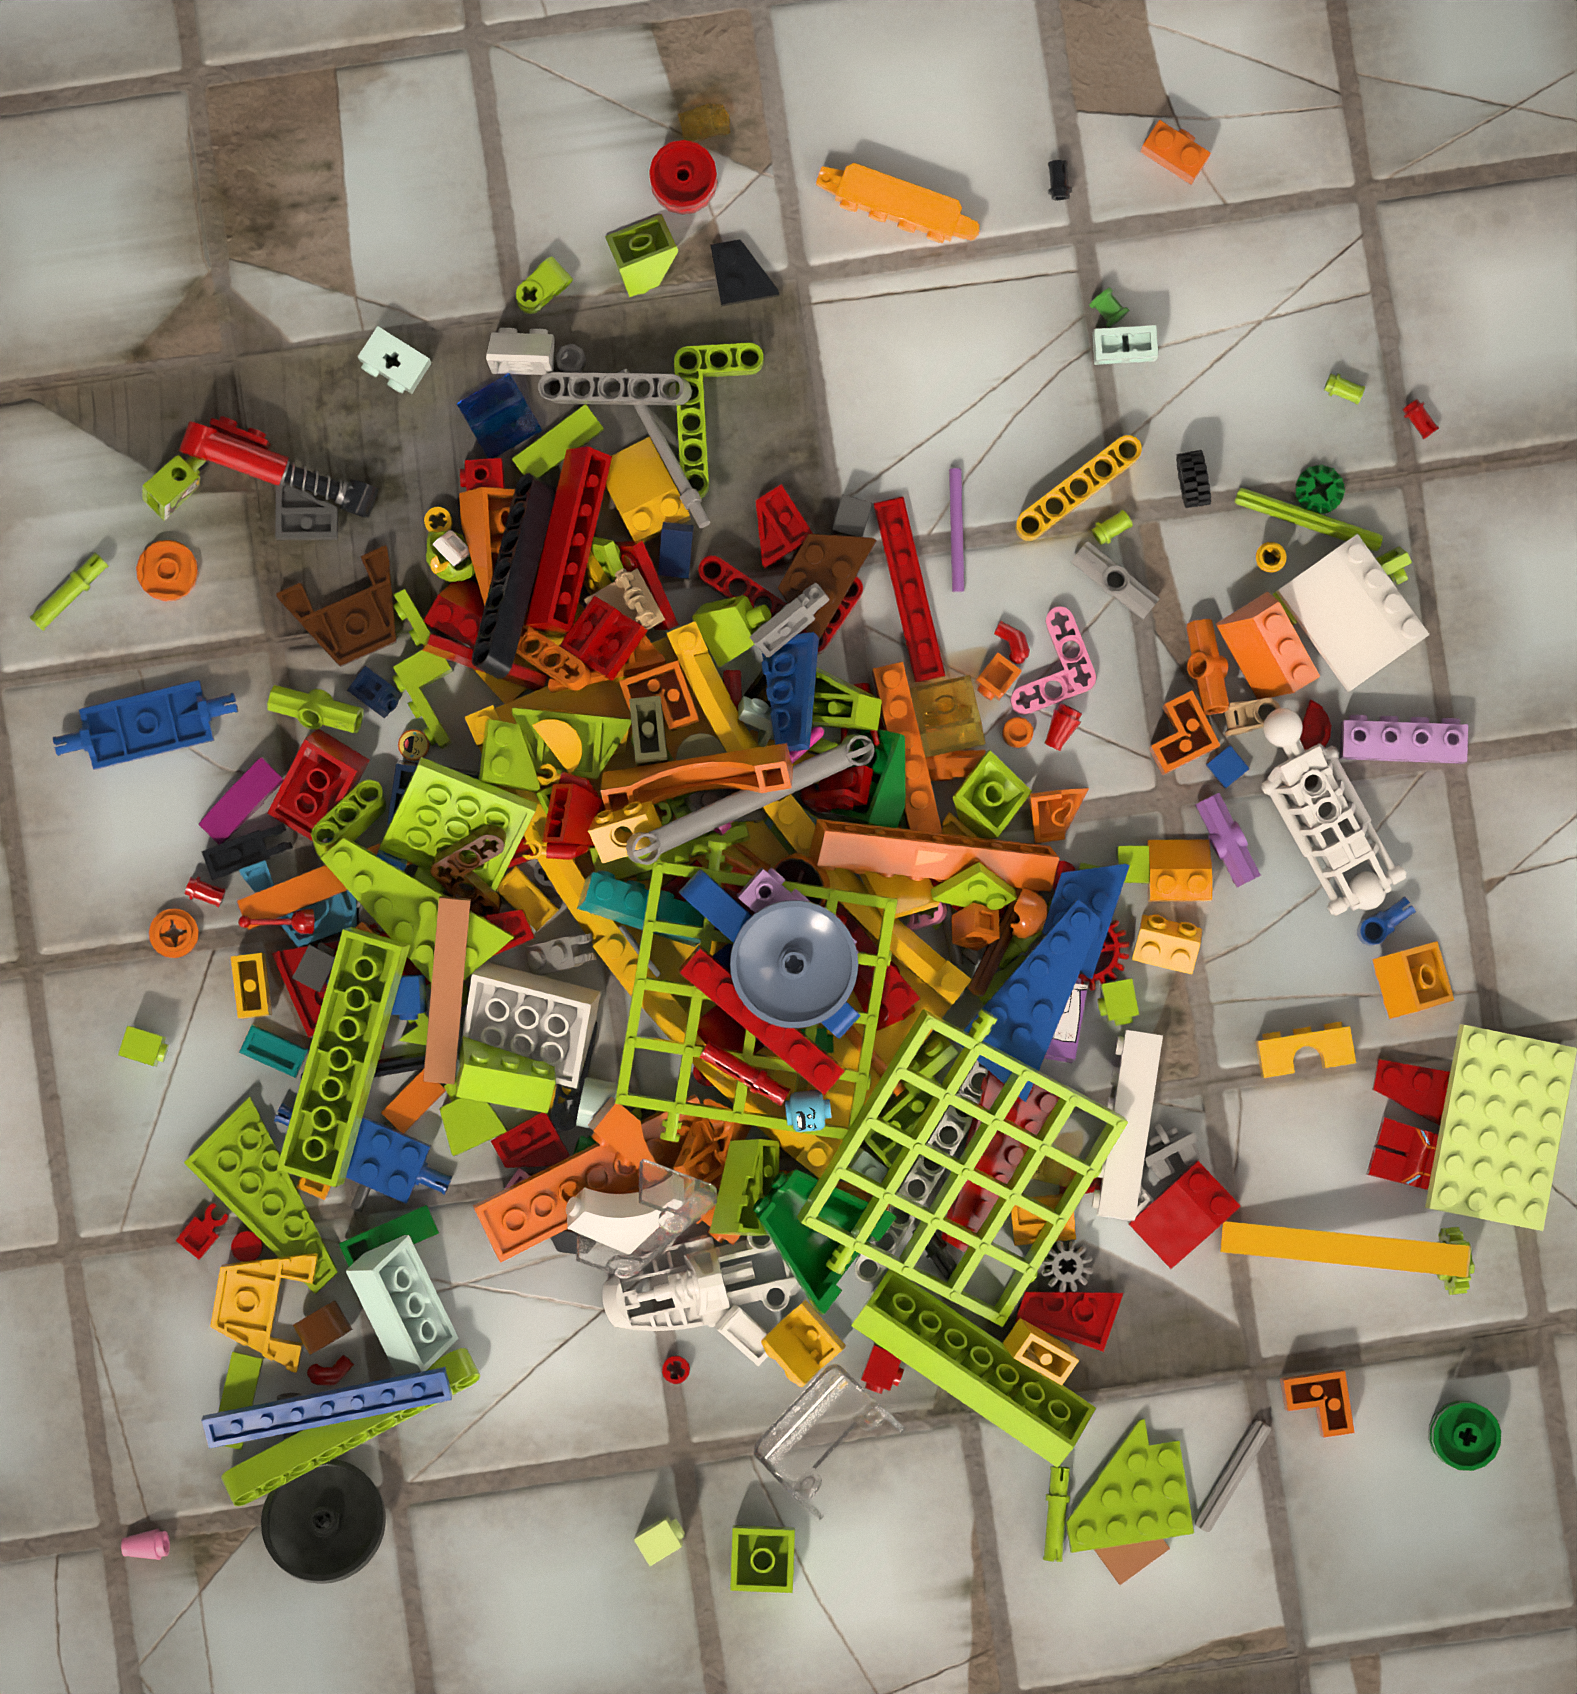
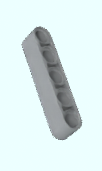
M551 372L543 375L538 383L540 395L558 404L683 405L688 402L692 394L689 382L674 374ZM555 381H559L561 384L560 391L552 396L550 387ZM589 381L591 386L589 393L581 396L580 386L582 383ZM618 381L620 383V391L617 395L611 397L609 392L610 386ZM644 382H649V393L641 397L639 394L640 386ZM675 382H679L680 392L675 397H670V386Z

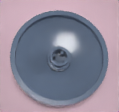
M785 900L760 909L743 924L732 946L730 971L739 998L753 1014L776 1026L804 1028L828 1019L845 1004L856 982L858 955L850 932L835 914L812 902Z

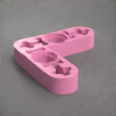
M1060 606L1050 610L1045 621L1063 671L1017 688L1013 692L1010 702L1011 707L1018 714H1031L1092 689L1096 682V673L1075 619L1070 610ZM1055 613H1059L1061 617L1067 616L1068 621L1064 623L1066 632L1068 633L1072 629L1075 635L1065 636L1060 641H1057L1056 636L1062 633L1058 625L1053 626L1051 624V621L1055 619ZM1067 641L1077 643L1080 649L1078 656L1075 658L1064 656L1062 653L1063 644ZM1084 658L1086 664H1080V668L1083 674L1089 673L1091 677L1087 680V686L1083 687L1081 683L1075 684L1074 678L1077 677L1076 668L1073 667L1069 670L1067 664L1077 663ZM1049 681L1060 683L1062 686L1061 695L1057 698L1048 697L1044 690L1046 683ZM1039 686L1040 696L1045 703L1039 704V699L1037 698L1029 703L1030 708L1025 709L1023 705L1018 706L1016 704V701L1020 698L1019 693L1024 692L1026 696L1036 693L1033 687Z

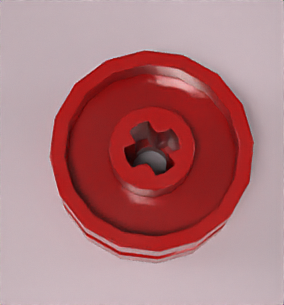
M688 140L673 141L660 148L652 159L649 170L652 193L658 203L669 212L682 215L696 213L706 207L714 197L718 183L715 161L709 151L700 144ZM681 173L688 174V179L685 181L678 178L681 177Z

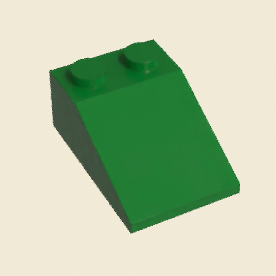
M878 729L880 744L876 746L874 745L870 730H860L859 735L867 736L874 745L873 758L865 765L873 769L867 805L854 806L852 810L832 809L831 813L856 824L897 828L906 805L905 736ZM857 739L853 751L864 747L860 739ZM863 755L852 758V760L857 761L861 759Z

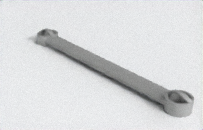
M848 735L840 745L792 766L793 779L791 789L765 793L742 789L649 833L638 832L633 834L627 841V855L635 863L652 864L658 859L660 854L850 766L866 765L873 758L874 745L867 736ZM860 739L863 742L864 747L849 752L853 741ZM863 755V757L857 761L852 760V758ZM642 837L649 838L652 843L650 846L635 850L637 842ZM650 853V855L645 859L638 858L640 856Z

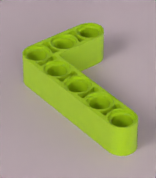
M754 343L686 346L679 349L675 354V375L685 379L699 391L695 399L688 400L683 405H677L680 467L687 480L698 477L704 482L703 488L698 491L701 499L706 496L709 490L703 377L756 374L763 366L764 357L761 348ZM746 352H754L759 359L755 365L746 366L741 361L742 355ZM718 353L724 354L728 358L727 364L721 368H716L710 363L712 356ZM686 355H692L697 360L696 366L689 370L682 368L679 364L681 358ZM675 382L676 395H678V393L680 392V384L679 382ZM689 416H695L700 420L699 428L694 431H689L683 426L684 420ZM693 446L698 447L702 451L701 458L694 462L687 460L684 456L686 450Z

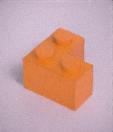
M678 660L619 681L629 711V699L661 696L662 710L670 732L700 722Z
M1193 690L1162 706L1175 734L1151 745L1149 750L1163 776L1220 746Z
M1339 1369L1280 1378L1284 1409L1293 1411L1316 1407L1320 1436L1325 1438L1355 1433L1344 1370Z

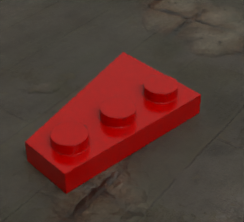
M643 541L614 542L620 549V560L623 568L627 572H632L635 569L639 570L665 618L664 621L653 627L654 630H670L679 625Z

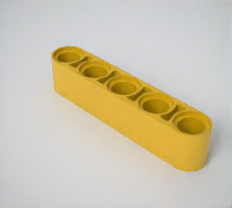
M1124 435L1022 512L1015 525L1017 535L1023 540L1033 541L1135 464L1142 452L1140 441L1134 436ZM1124 443L1131 444L1135 448L1136 454L1131 458H1125L1119 453V446ZM1099 462H1105L1110 466L1111 474L1101 477L1096 474L1094 466ZM1074 481H1082L1087 487V492L1082 496L1074 495L1070 490V484ZM1056 499L1062 504L1063 510L1059 514H1050L1046 509V502ZM1026 518H1032L1037 522L1038 530L1034 533H1027L1022 529L1021 522Z

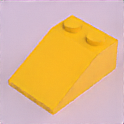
M650 437L611 455L612 460L606 488L633 541H643L645 543L661 535L663 522L683 524L691 520L690 514L685 509L680 499V494Z

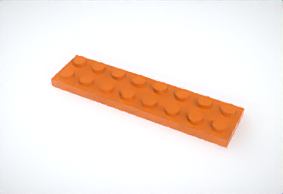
M695 1094L686 1098V1102L700 1104ZM660 1111L641 1121L642 1132L649 1152L658 1166L666 1174L673 1176L676 1174L674 1165L696 1116L679 1115L682 1127L677 1129L676 1134L680 1135L679 1142L660 1139L661 1132H665L666 1128L662 1126V1121L667 1119L668 1112ZM596 1143L473 1205V1208L497 1259L501 1263L568 1229L566 1205L584 1187L602 1193L628 1194L641 1192L651 1186L638 1176V1173L641 1171L633 1163L627 1167L614 1156L617 1150L610 1144L604 1148L599 1143Z

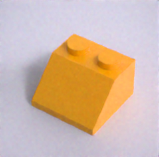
M1209 839L1147 840V846H1149L1148 902L1212 900V862Z
M1438 941L1372 959L1389 1019L1454 1001Z

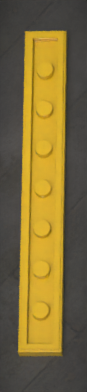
M1225 1221L1222 1228L1220 1252L1468 1277L1471 1246Z

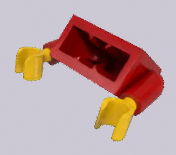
M551 764L542 765L539 769L548 772L550 779L538 776L539 784L546 786L552 781L558 783L553 784L543 834L542 842L547 843V846H541L539 842L534 840L527 841L524 845L532 844L536 848V852L533 856L523 855V857L531 860L538 858L540 855H546V859L571 860L587 853L590 846H595L588 830L594 817L598 813L605 811L602 799L598 798V793L588 779L563 771L559 774Z

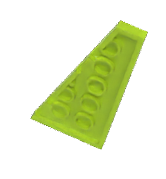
M344 836L327 850L320 859L391 939L410 944L407 957L432 984L439 896H448L424 882L418 881L406 874L405 871L377 857L376 854ZM472 911L469 913L464 980L514 938V935L497 927L486 918L478 916Z
M249 1097L184 1164L278 1257L310 1253L319 1254L313 1283L304 1282L317 1294L338 1273V1270L290 1174L277 1170L280 1154L252 1098Z

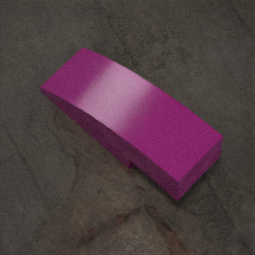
M260 757L224 794L198 825L218 845L226 842L264 804V801L283 783L284 779Z

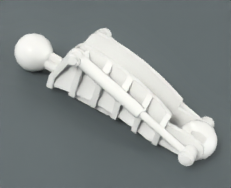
M1287 708L1272 711L1264 722L1263 730L1265 737L1271 744L1283 747L1289 760L1274 767L1267 778L1268 780L1261 783L1263 793L1271 796L1300 851L1309 860L1331 901L1328 903L1327 908L1330 914L1337 916L1345 912L1348 907L1352 911L1358 908L1361 910L1377 908L1384 901L1386 893L1391 891L1390 884L1395 885L1406 879L1405 875L1407 874L1404 868L1399 865L1394 866L1371 824L1372 819L1338 760L1340 753L1337 747L1331 745L1325 749L1319 743L1305 751L1299 739L1302 734L1303 725L1298 714ZM1309 775H1316L1318 779L1316 787L1306 790L1304 786L1305 779ZM1284 794H1287L1292 802L1290 805L1287 802ZM1324 802H1330L1332 806L1330 814L1326 817H1320L1318 813L1320 805ZM1295 815H1299L1303 823L1302 825H1300ZM1342 820L1351 833L1345 837L1338 825ZM1331 827L1338 841L1327 846L1320 832ZM1366 831L1373 842L1372 844H1369L1364 836ZM1308 835H1310L1313 843L1315 844L1313 847L1307 838ZM1377 852L1388 869L1385 875L1375 857ZM1318 856H1321L1326 864L1323 870L1316 859ZM1367 860L1373 872L1364 871L1358 873L1347 884L1342 873ZM1327 877L1335 878L1344 897H1337Z

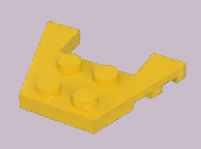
M310 1253L223 1264L220 1267L210 1327L244 1346L247 1345L262 1353V1356L271 1361L275 1360L286 1366L287 1370L297 1373L303 1343L271 1336L281 1278L313 1283L319 1254Z

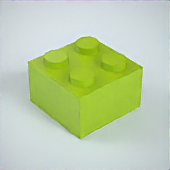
M733 1525L730 1591L793 1593L795 1527Z

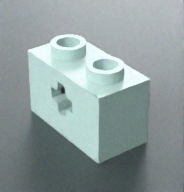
M379 326L376 327L358 356L360 362L363 363L361 368L374 377H377L378 374L389 379L387 385L401 394L405 390L412 394L431 365L428 357ZM398 356L397 360L400 366L398 368L392 366L388 369L389 365L386 360L388 358L395 359Z

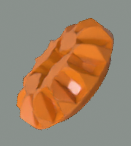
M167 909L160 912L151 922L149 939L153 948L159 954L169 958H179L190 953L198 942L199 928L195 919L186 911ZM171 920H173L177 929L187 930V933L178 936L177 947H175L172 938L161 937V934H166V932L171 930Z

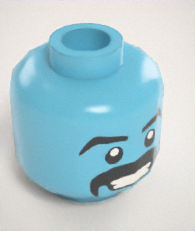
M819 1090L794 1092L791 1094L790 1100L785 1101L787 1125H792L796 1132L822 1130L825 1127V1119L831 1118L830 1099L823 1100V1095Z

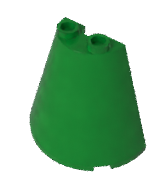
M796 1169L788 1174L781 1171L772 1180L770 1185L773 1188L767 1196L763 1195L753 1205L752 1210L757 1213L756 1217L814 1309L821 1315H825L842 1292V1289L836 1284L859 1253L854 1251L851 1256L852 1260L849 1264H846V1269L842 1275L826 1266L827 1261L833 1256V1251L835 1248H838L840 1243L802 1224L797 1218V1215L819 1180ZM835 1187L818 1216L852 1232L869 1202ZM885 1210L866 1241H880L897 1217Z

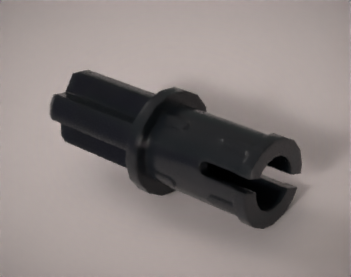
M934 1233L925 1248L928 1254L926 1258H931L944 1279L948 1281L957 1264L945 1248L947 1244H943L936 1233Z

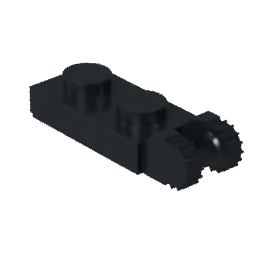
M280 824L263 831L257 830L201 851L212 881L236 873L239 869L270 860L272 856L293 849L291 842H283L270 849H267L265 844V838L277 836L286 831L285 825Z

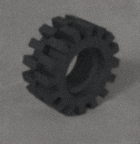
M1196 450L1176 454L1178 479L1185 508L1210 505V484L1203 451Z

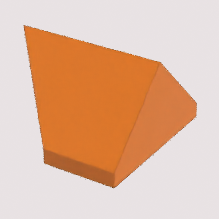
M1089 788L1054 790L1032 793L1028 796L1035 844L1066 840L1065 834Z
M709 1098L703 1100L704 1105L728 1108ZM708 1118L714 1131V1141L719 1140L722 1151L718 1153L719 1159L726 1162L730 1141L745 1140L752 1125Z

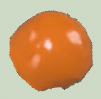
M1027 888L1022 890L1014 906V911L1020 917V921L1018 923H1011V927L1014 929L1012 934L1018 938L1034 936L1042 929L1047 918L1048 905L1039 894Z

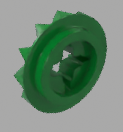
M1321 464L1309 467L1301 473L1296 482L1295 493L1298 502L1304 509L1319 514H1326L1335 510L1340 505L1344 497L1345 487L1343 478L1334 468ZM1314 477L1321 485L1325 483L1332 484L1325 491L1327 501L1320 494L1309 496V493L1316 487Z

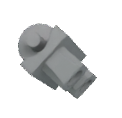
M1160 1124L1156 1125L1154 1128L1158 1135L1149 1139L1148 1142L1151 1148L1163 1144L1164 1147L1146 1156L1144 1163L1146 1167L1151 1166L1159 1179H1163L1175 1172L1168 1156L1178 1152L1185 1166L1199 1160L1200 1155L1195 1144L1198 1140L1194 1132L1171 1143L1169 1139L1179 1134L1177 1128L1174 1126L1164 1131Z

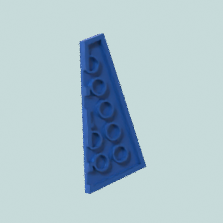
M1078 898L982 1007V1009L998 1018L995 1025L991 1026V1032L985 1036L983 1041L1038 1071L1102 921L1098 915ZM978 1013L963 1029L964 1031L969 1033L973 1021L979 1017ZM979 1055L977 1061L1004 1084L1007 1082L1012 1071L982 1055ZM1027 1081L1019 1094V1097L1025 1102L1034 1084L1030 1081Z

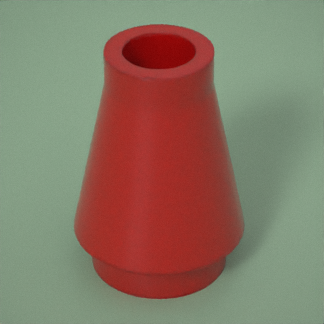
M1060 703L1057 709L1054 708L1044 744L1061 751L1063 745L1081 724L1080 718L1082 713Z

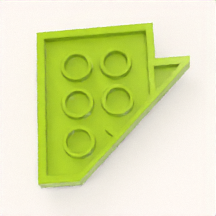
M1145 1419L1137 1421L1066 1520L1070 1553L1194 1534L1180 1441L1149 1445Z

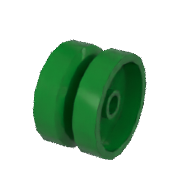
M1456 1400L1443 1405L1434 1413L1429 1424L1428 1440L1433 1453L1441 1462L1457 1470L1474 1471L1485 1467L1496 1457L1501 1446V1429L1497 1419L1487 1408L1471 1401ZM1466 1429L1469 1437L1463 1441V1439L1459 1438L1460 1431L1465 1432Z

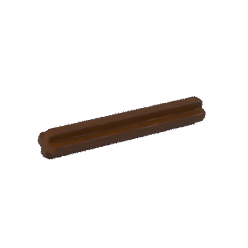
M1021 888L1015 889L1017 899L1022 892ZM1017 899L1007 905L999 921L1000 938L988 944L972 977L968 989L974 995H985L1013 937L1012 932L1014 929L1011 927V923H1018L1020 921V917L1014 911Z

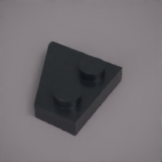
M741 239L710 245L721 307L779 296V290Z

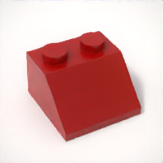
M470 579L452 582L438 594L423 622L441 635L474 649L485 607L479 585Z

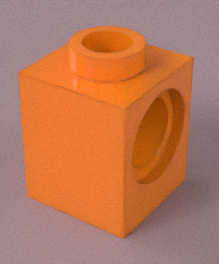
M972 903L952 915V944L978 951L1000 938L999 910H991L987 906Z

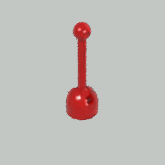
M302 909L295 912L291 919H250L248 916H241L238 923L242 928H247L249 925H292L298 933L313 934L315 920L313 909Z

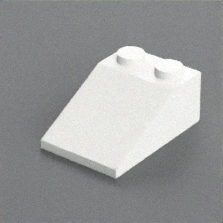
M499 328V333L491 332L486 360L492 374L545 375L546 373L553 372L554 335L548 334L546 329H530L529 334L517 333L515 328Z

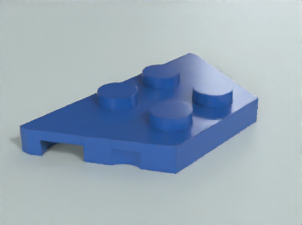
M1120 864L1064 872L1060 875L1042 933L1046 935L1077 898L1098 915L1102 921L1081 969V972L1089 979L1093 978L1130 865Z

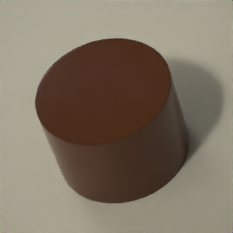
M336 1300L293 1325L309 1355L321 1350L353 1330Z

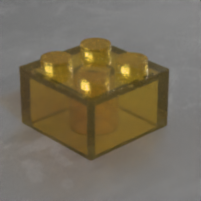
M970 675L910 688L925 758L986 744Z

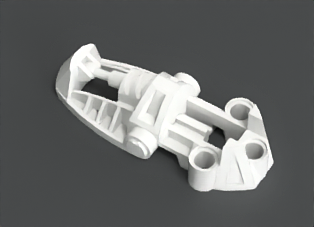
M705 1234L689 1238L688 1242L656 1251L623 1268L604 1282L602 1299L605 1312L614 1327L633 1330L665 1331L703 1325L714 1327L730 1310V1307H733L735 1304L742 1305L762 1300L764 1306L769 1310L780 1311L788 1305L790 1298L799 1292L801 1287L783 1260L787 1278L727 1292L726 1286L756 1278L751 1261L721 1268L720 1262L773 1250L776 1247L771 1239L764 1245L756 1244L752 1236H747L748 1239L735 1242L734 1245L727 1244L715 1247L713 1237H708ZM663 1273L668 1274L669 1283L654 1286V1289L651 1291L637 1293L636 1289L626 1292L623 1290L622 1283ZM779 1288L784 1292L785 1299L782 1304L772 1305L768 1302L767 1293L770 1289ZM673 1298L675 1307L634 1317L629 1315L628 1310L640 1307V1302L651 1299L662 1301Z

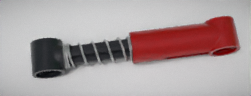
M191 421L187 425L179 448L180 452L192 457L214 462L277 486L280 483L287 482L291 487L294 485L301 487L302 491L309 490L314 492V495L326 496V500L329 498L334 499L336 503L341 505L340 509L368 519L379 491L378 488L357 480L350 479L349 483L343 482L341 479L336 481L330 479L329 475L326 477L319 475L318 471L311 472L306 467H297L294 462L289 464V457L219 433L210 427Z

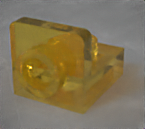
M1045 1155L1031 1179L1068 1187L1076 1171Z

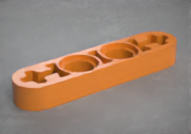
M523 623L516 654L573 691L583 689L589 683L591 677L590 670L585 664ZM539 641V646L534 652H526L529 643ZM559 654V662L555 666L548 667L547 662L549 658ZM569 667L575 673H579L577 677L570 676L566 670Z

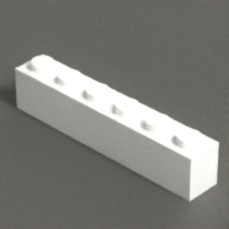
M1125 1030L1123 1037H1117L1115 1054L1120 1055L1119 1067H1113L1110 1085H1114L1116 1088L1114 1098H1108L1107 1108L1122 1115L1128 1121V1124L1104 1161L1102 1171L1098 1176L1102 1178L1100 1190H1094L1092 1208H1097V1216L1135 1221L1163 1035Z

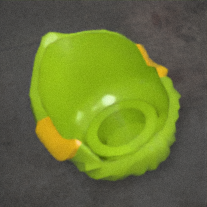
M430 531L427 537L426 562L431 567L433 573L449 582L464 581L472 577L475 571L470 554L462 562L453 566L433 545L440 536L448 531ZM454 532L467 545L463 535Z

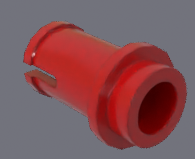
M1415 399L1402 410L1405 413L1404 418L1408 417L1422 436V439H1425L1438 430L1439 426L1435 424L1423 407L1425 403H1420L1418 399Z
M198 876L196 879L190 877L184 894L190 896V900L196 898L219 908L226 889L203 882L201 877Z

